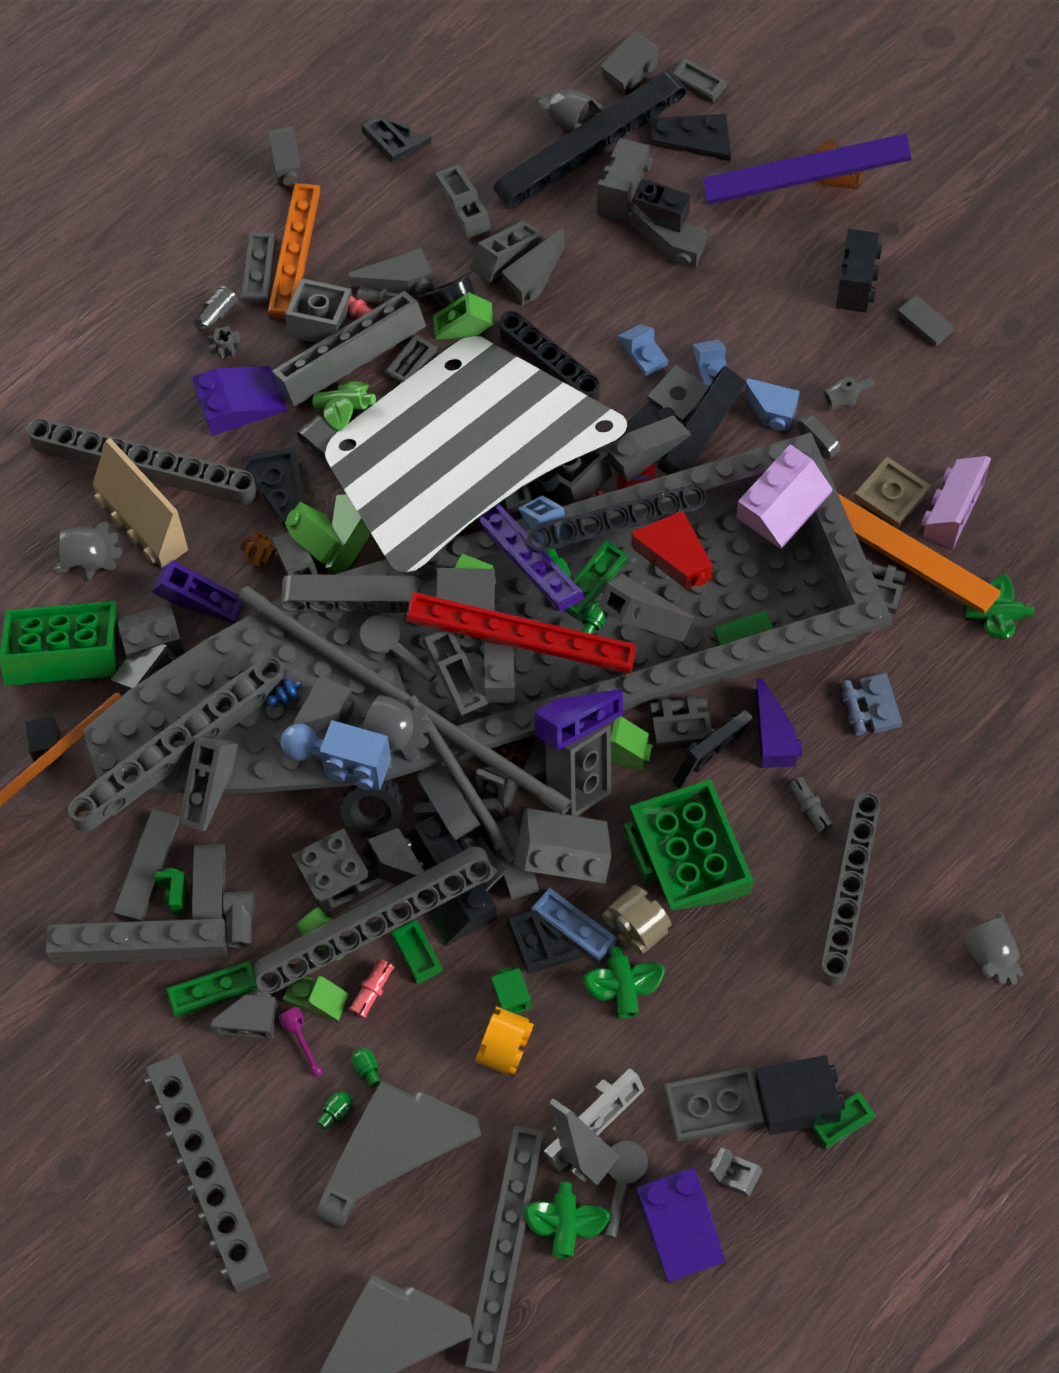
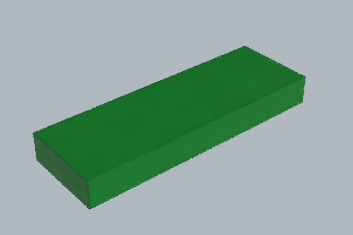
M606 540L572 580L583 591L584 599L563 611L579 620L588 605L596 600L608 583L629 560V555Z
M250 960L166 988L175 1018L259 990Z

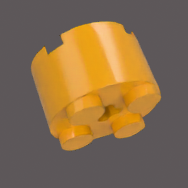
M496 1006L474 1062L505 1075L509 1073L515 1075L523 1051L518 1050L519 1045L522 1047L526 1046L534 1024L530 1023L528 1018Z

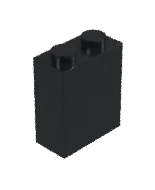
M827 1055L756 1068V1085L769 1136L817 1125L840 1122L841 1110H845V1101L842 1092L836 1091L835 1083L838 1082L835 1065H829Z

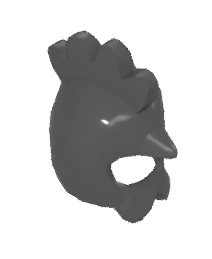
M563 88L555 93L540 92L539 95L535 96L534 100L538 107L548 110L550 119L556 125L569 132L596 116V113L603 110L602 104L597 103L595 99L572 88ZM588 102L587 115L584 119L578 121L581 110Z
M107 521L98 523L96 528L78 526L61 529L59 541L60 563L55 565L53 573L61 575L67 573L70 567L82 566L86 569L88 581H91L95 572L100 568L115 570L117 563L114 558L120 557L123 553L121 547L114 545L119 540L118 533L108 531L109 523Z
M379 695L371 705L363 724L358 728L388 736L390 753L394 750H401L404 755L413 758L417 755V747L424 748L428 745L429 740L423 733L430 731L431 723L423 718L427 714L425 707L410 709L407 705L394 698Z
M998 913L996 919L988 920L964 935L963 938L968 953L980 969L983 970L985 978H992L998 986L1006 984L1008 987H1013L1017 984V979L1023 976V972L1017 963L1020 955L1003 913Z

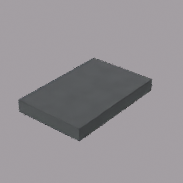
M751 1066L664 1083L663 1085L677 1144L765 1126V1119Z

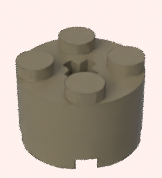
M634 885L611 904L602 914V917L609 926L614 927L619 934L616 936L618 942L625 949L628 950L632 947L638 954L642 955L671 931L669 928L671 921L656 900L652 903L644 897L648 893L641 887Z

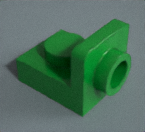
M173 868L164 869L163 872L156 871L154 878L157 886L166 887L165 904L170 906L173 915H184L187 880L184 872Z

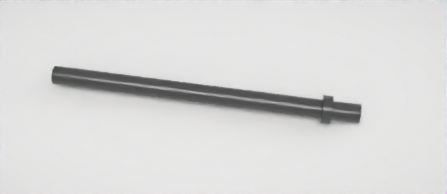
M416 695L405 700L410 709L423 707ZM428 714L423 717L424 720L431 723V729L426 735L494 841L493 847L495 850L499 849L506 862L510 863L515 858V853L509 845L510 839L508 836L504 837Z

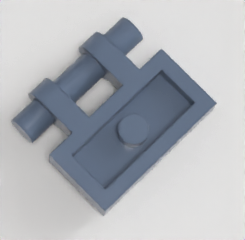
M887 673L859 679V690L853 689L850 680L843 681L840 684L843 691L841 698L843 703L847 704L850 714L848 715V721L850 726L854 727L856 735L865 734V724L870 723L874 733L901 728L902 720ZM864 701L867 712L860 711L858 702Z

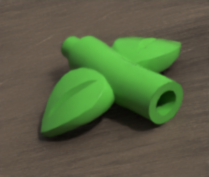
M347 381L341 383L336 391L315 393L313 396V407L316 411H324L326 421L335 430L342 431L348 424L353 409H366L368 405H374L376 397L374 394H367L366 391L369 388V384L359 381Z

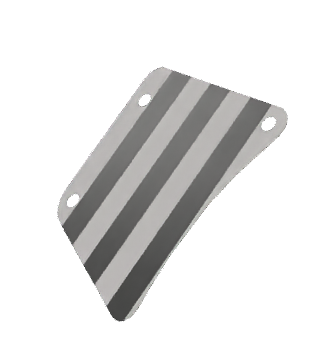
M471 336L463 338L450 346L348 423L342 431H338L330 439L325 456L330 468L391 567L399 572L406 573L415 571L426 564L468 524L523 485L561 464L621 437L626 431L627 421L623 415L483 337ZM452 359L462 362V366L454 371H449L444 366L447 361ZM603 420L613 423V428L608 432H598L595 426ZM346 439L356 441V447L350 451L340 450L339 444Z

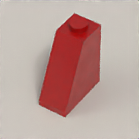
M683 511L632 532L631 546L633 550L685 589L693 586H703L712 579L713 565Z

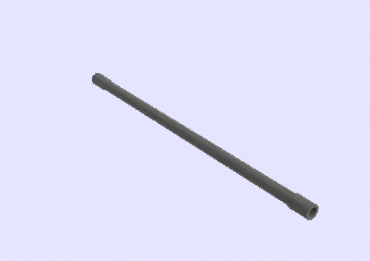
M249 586L242 589L238 596L240 602L255 612L264 615L384 696L394 698L407 705L405 700L411 697L409 694L270 603L267 598ZM421 703L426 708L427 714L438 732L539 798L542 803L563 816L572 804L570 799L552 787L544 785Z

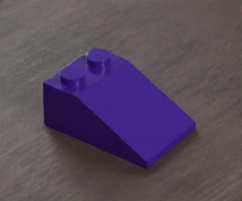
M270 366L216 368L191 377L196 397L211 436L287 411Z
M695 1168L636 1188V1199L668 1283L726 1262Z

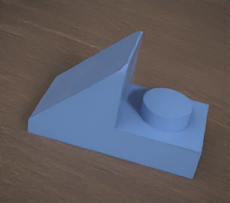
M639 324L618 335V340L646 377L667 366L668 359L654 341L655 330Z
M719 339L693 344V351L702 383L707 386L710 385L724 365L727 366L725 360L726 347Z

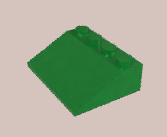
M116 601L6 610L0 648V666L4 685L20 686L29 683H51L64 680L77 681L87 678H108L114 676L118 667Z
M711 779L630 806V811L671 911L723 903L751 893L753 878Z

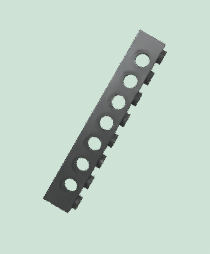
M180 1053L147 1066L146 1069L149 1077L144 1079L150 1095L157 1094L160 1103L155 1105L161 1122L167 1120L171 1130L167 1131L166 1135L172 1149L178 1147L182 1157L176 1159L182 1175L189 1174L192 1184L187 1187L193 1202L200 1201L203 1212L198 1215L204 1230L211 1229L214 1240L209 1242L216 1259L222 1257L226 1267L220 1270L227 1287L233 1285L238 1293L270 1279V1273ZM169 1088H180V1091L176 1096H165L166 1091ZM188 1113L191 1115L188 1122L184 1124L176 1123V1119L180 1114ZM199 1140L202 1142L199 1149L195 1151L187 1150V1145L191 1141ZM203 1167H211L213 1169L211 1175L207 1178L197 1177L199 1170ZM221 1194L224 1196L223 1201L219 1205L211 1206L208 1204L209 1199L213 1195ZM227 1221L234 1222L235 1227L230 1233L223 1234L219 1231L223 1223ZM237 1249H243L246 1251L245 1258L239 1262L232 1261V1253Z

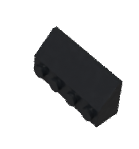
M439 813L415 825L405 835L411 843L413 854L417 860L423 863L425 871L463 851L446 827ZM449 876L444 881H453L457 876ZM481 883L428 911L427 914L445 945L448 946L496 920L497 908ZM422 890L419 892V895H426L431 890Z

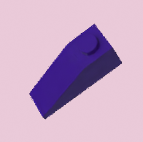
M173 560L161 568L151 591L175 605L232 623L235 622L242 602L238 600V594Z
M757 679L755 694L761 768L795 767L797 756H802L801 739H796L794 726L764 680Z
M617 689L554 700L534 711L535 735L559 750L622 716L623 691Z

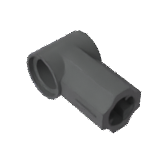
M224 891L223 912L224 917H226V947L233 949L251 947L252 917L255 915L254 891Z

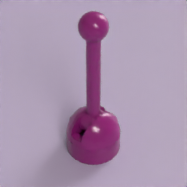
M292 1008L282 1013L278 1017L281 1026L287 1032H295L311 1066V1074L315 1077L320 1076L322 1068L316 1064L300 1031L304 1024L300 1008Z

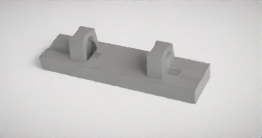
M629 1068L613 1085L603 1079L595 1086L600 1097L578 1118L595 1134L599 1135L645 1090L638 1074ZM554 1126L552 1129L555 1131L557 1139L544 1152L552 1167L560 1173L569 1163L563 1158L556 1127Z

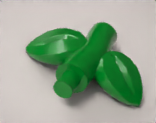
M1005 573L997 576L989 583L1000 590V596L984 615L965 604V618L985 620V632L995 639L1010 638L1016 629L1013 621H1022V617L1033 618L1034 614L1033 606H1023V602L1014 601V587L1010 578Z
M613 947L610 949L609 969H594L583 977V982L588 992L598 1000H612L617 997L619 1018L628 1019L639 1014L637 995L650 994L660 985L665 973V966L645 962L636 964L631 968L628 957L622 954L621 947Z
M568 1182L559 1183V1193L554 1195V1204L546 1201H537L524 1208L526 1223L534 1233L540 1236H552L555 1234L552 1257L558 1259L573 1258L576 1236L586 1239L595 1237L605 1228L610 1219V1213L596 1205L583 1204L576 1208V1196L571 1194L572 1184Z

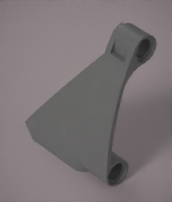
M382 1081L356 1126L317 1207L315 1218L338 1229H342L351 1208L355 1207V1202L412 1169L481 1137L477 1117L425 1093L414 1092L411 1094Z
M373 1275L354 1306L320 1373H398L419 1361L473 1337L470 1316L412 1287L402 1289Z

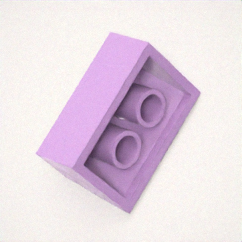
M790 444L738 501L736 518L781 549L832 493L833 489L814 461Z
M990 457L957 459L953 469L947 468L942 479V483H945L942 490L937 489L931 503L935 506L932 512L926 511L921 526L925 527L923 538L952 550L954 549L983 488L991 461Z

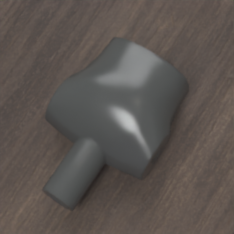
M871 376L859 382H856L852 377H846L825 389L823 392L824 399L831 411L842 406L851 407L856 404L860 392L875 386Z

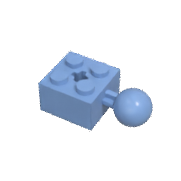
M333 720L330 722L324 740L318 739L315 731L310 726L302 723L293 724L286 728L280 740L281 749L288 758L295 761H304L313 755L321 757L324 774L328 778L336 782L349 781L364 790H371L372 788L381 789L391 762L388 736Z

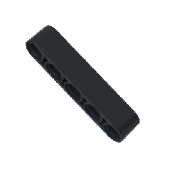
M510 310L500 316V338L506 345L529 364L590 398L599 401L600 383L593 373L520 313ZM589 389V390H592V391H590V392H585V391H583V390Z
M724 365L683 425L690 432L691 436L665 454L659 461L657 468L666 475L690 469L747 381Z

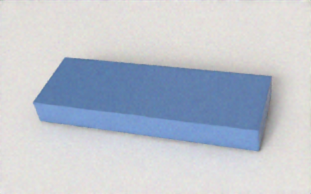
M549 887L531 908V911L536 910L549 926L557 929L562 936L598 963L603 960L610 949L617 943V937Z

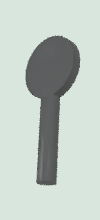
M376 615L363 623L360 629V640L368 651L375 654H384L391 651L428 683L434 681L437 674L399 643L400 629L392 618Z
M621 1141L611 1147L620 1157L608 1171L610 1177L616 1181L609 1211L610 1219L604 1236L609 1238H616L628 1184L639 1181L645 1175L648 1168V1158L645 1150L639 1144L632 1141Z

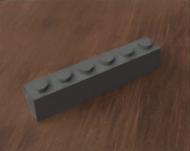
M403 291L272 370L282 396L293 406H296L320 390L326 389L330 384L343 376L349 375L363 364L372 361L386 350L393 348L399 342L416 334L417 331L426 327L418 302Z
M224 919L47 925L46 954L52 964L227 958V947L225 944L226 924Z

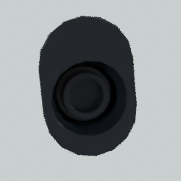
M474 271L466 273L455 281L420 293L416 297L431 294L445 308L468 292L476 295L469 277Z

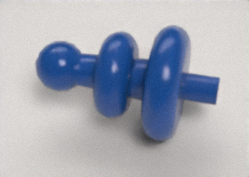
M286 678L284 680L286 688L278 686L276 688L277 694L267 697V704L273 706L279 700L287 703L289 695L294 700H298L300 698L298 689L303 686L302 683L299 681L294 684L290 678Z

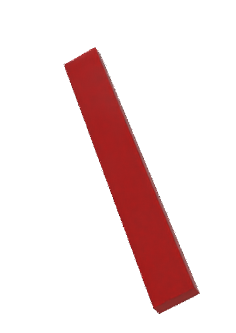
M416 592L411 594L406 622L628 674L631 673L633 668L636 644Z

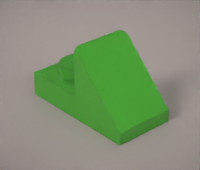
M319 976L317 981L303 977L288 986L283 1001L286 1004L339 1022L349 998V993L322 976Z

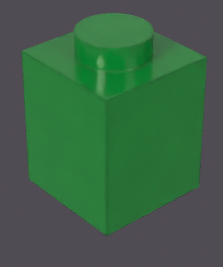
M512 968L502 969L495 974L496 976L491 977L492 988L500 1008L515 1014L531 1009V998L520 968L514 970Z

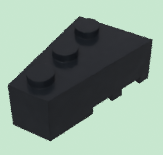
M848 229L835 308L867 313L868 302L874 303L876 287H871L872 281H877L879 266L875 265V259L880 260L883 245L878 243L879 233Z

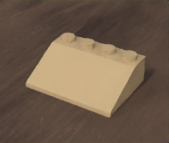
M111 438L106 440L93 481L96 492L94 499L102 509L108 508L111 512L112 520L118 527L123 525L127 529L126 533L135 545L140 544L144 548L143 553L151 563L156 561L163 568L171 560L174 561L188 551L178 511Z

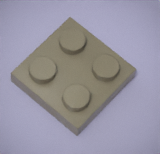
M886 457L857 490L854 499L899 528L930 492L931 485L889 457Z

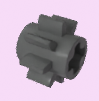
M229 326L216 327L213 336H208L211 354L217 353L220 356V360H223V358H234L236 350H241L239 332H232Z

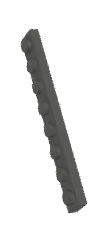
M514 1125L473 1325L474 1335L470 1340L465 1364L466 1369L497 1373L526 1227L524 1208L531 1202L544 1137V1131Z

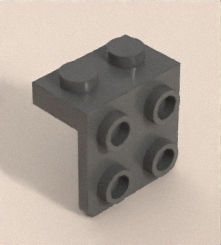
M344 828L292 854L297 872L301 878L304 877L317 901H324L368 877V871Z

